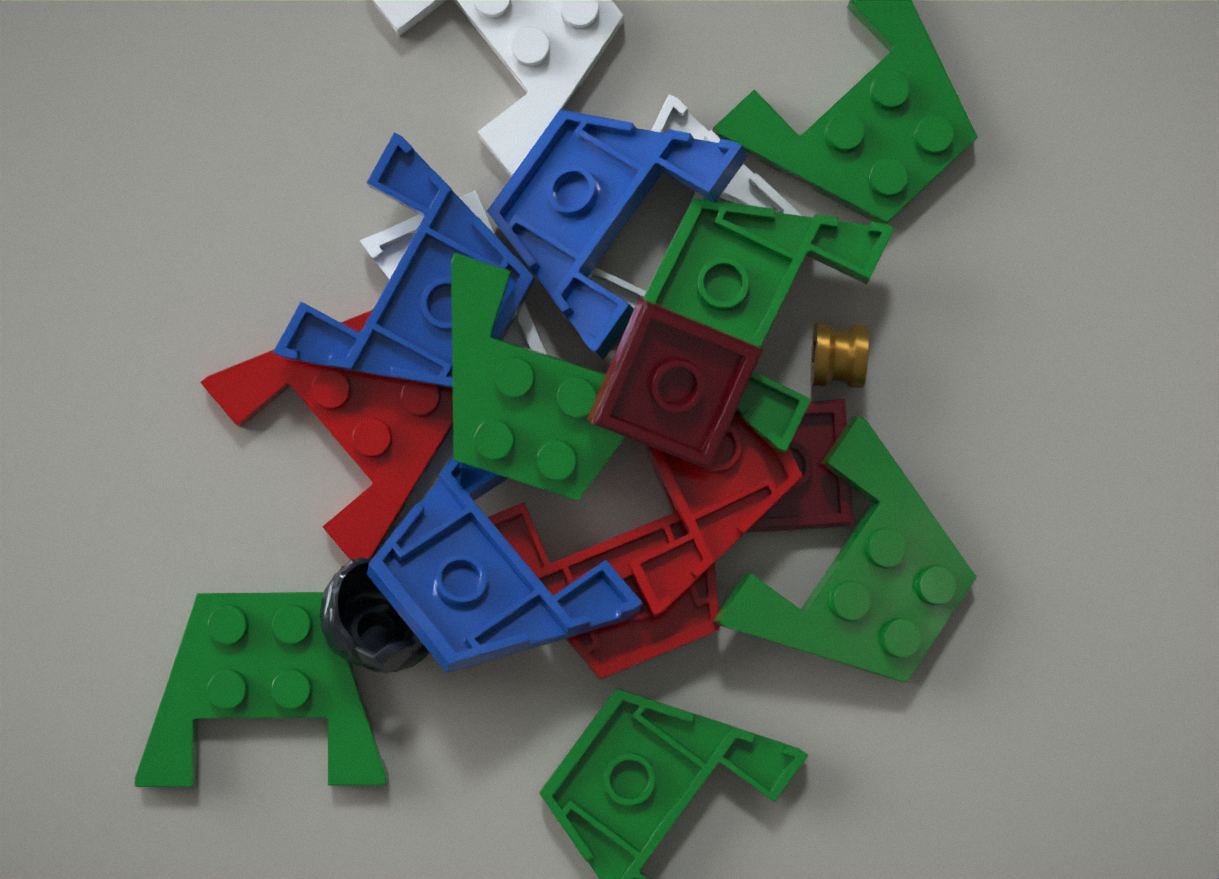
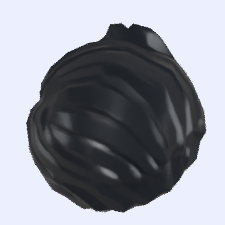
M373 558L351 559L334 574L322 596L320 621L328 646L336 655L348 662H353L357 666H362L374 672H397L415 666L425 659L430 652L368 577V564Z

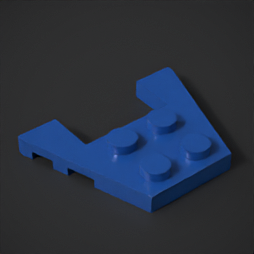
M559 110L487 212L545 287L562 313L580 334L588 348L596 356L604 360L625 331L634 309L623 299L588 278L662 174L672 177L716 203L748 158V155L742 145L731 140L720 139L719 143L694 139L691 133L669 129L666 133L638 129L631 122Z
M394 132L366 183L370 188L424 216L360 332L349 328L301 301L273 352L287 360L453 388L451 261L454 253L513 271L493 331V337L501 340L507 334L536 279L481 219L452 191L450 186L421 158L414 148L401 135Z
M454 457L450 459L439 473L437 482L422 501L413 506L369 562L367 571L368 577L447 674L630 620L639 614L643 605L642 601L607 560L594 567L557 594H551L474 502L508 478L455 461Z

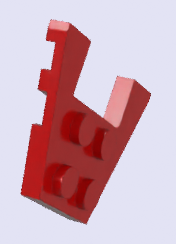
M372 310L341 323L360 332ZM274 350L203 379L200 383L236 426L239 427L244 426L291 386L372 481V485L322 526L350 560L362 557L373 558L376 555V550L388 530L396 522L424 471H427L453 428V388L287 360L275 354Z
M736 413L710 470L645 445L688 533L628 563L653 618L662 614L803 477L789 447L784 455L776 452Z
M649 453L648 457L672 514L551 563L548 561L525 502L488 516V519L551 594H557L594 567L607 560L642 601L643 605L639 614L630 620L565 639L600 680L705 638L720 630V626L713 621L719 612L715 563L672 605L654 618L628 566L630 561L688 534Z

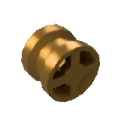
M815 323L811 348L812 386H825L831 380L844 381L850 388L864 387L869 349L867 325L854 324L848 330H834L829 323Z

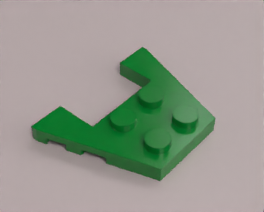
M850 0L847 8L890 52L802 135H798L755 89L713 127V132L720 139L739 143L745 151L760 158V162L779 172L783 170L814 187L813 190L871 221L888 224L967 150L978 137L912 0Z
M693 198L643 299L753 343L761 348L805 257L819 261L867 285L892 235L894 227L877 222H870L869 225L838 221L839 217L815 214L814 217L777 213L773 208L721 201L714 203L711 200ZM753 371L735 413L776 452L784 455L811 399Z
M454 253L451 261L454 460L578 501L625 439L622 435L591 424L587 419L606 374L493 337V331L513 271Z
M855 416L850 419L820 464L868 498L872 505L809 598L800 609L752 573H745L713 621L727 629L739 631L765 639L766 641L907 683L977 577L868 421L861 416Z
M324 592L197 593L135 776V787H193L198 785V719L327 718L328 786L388 784V771L384 759L381 758L372 730L374 728L367 707L364 706L353 673L352 662H348L336 655L328 646L322 632L320 609Z
M616 687L541 788L539 794L599 879H651L640 869L718 763L725 765L771 801L775 802L809 755L798 747Z

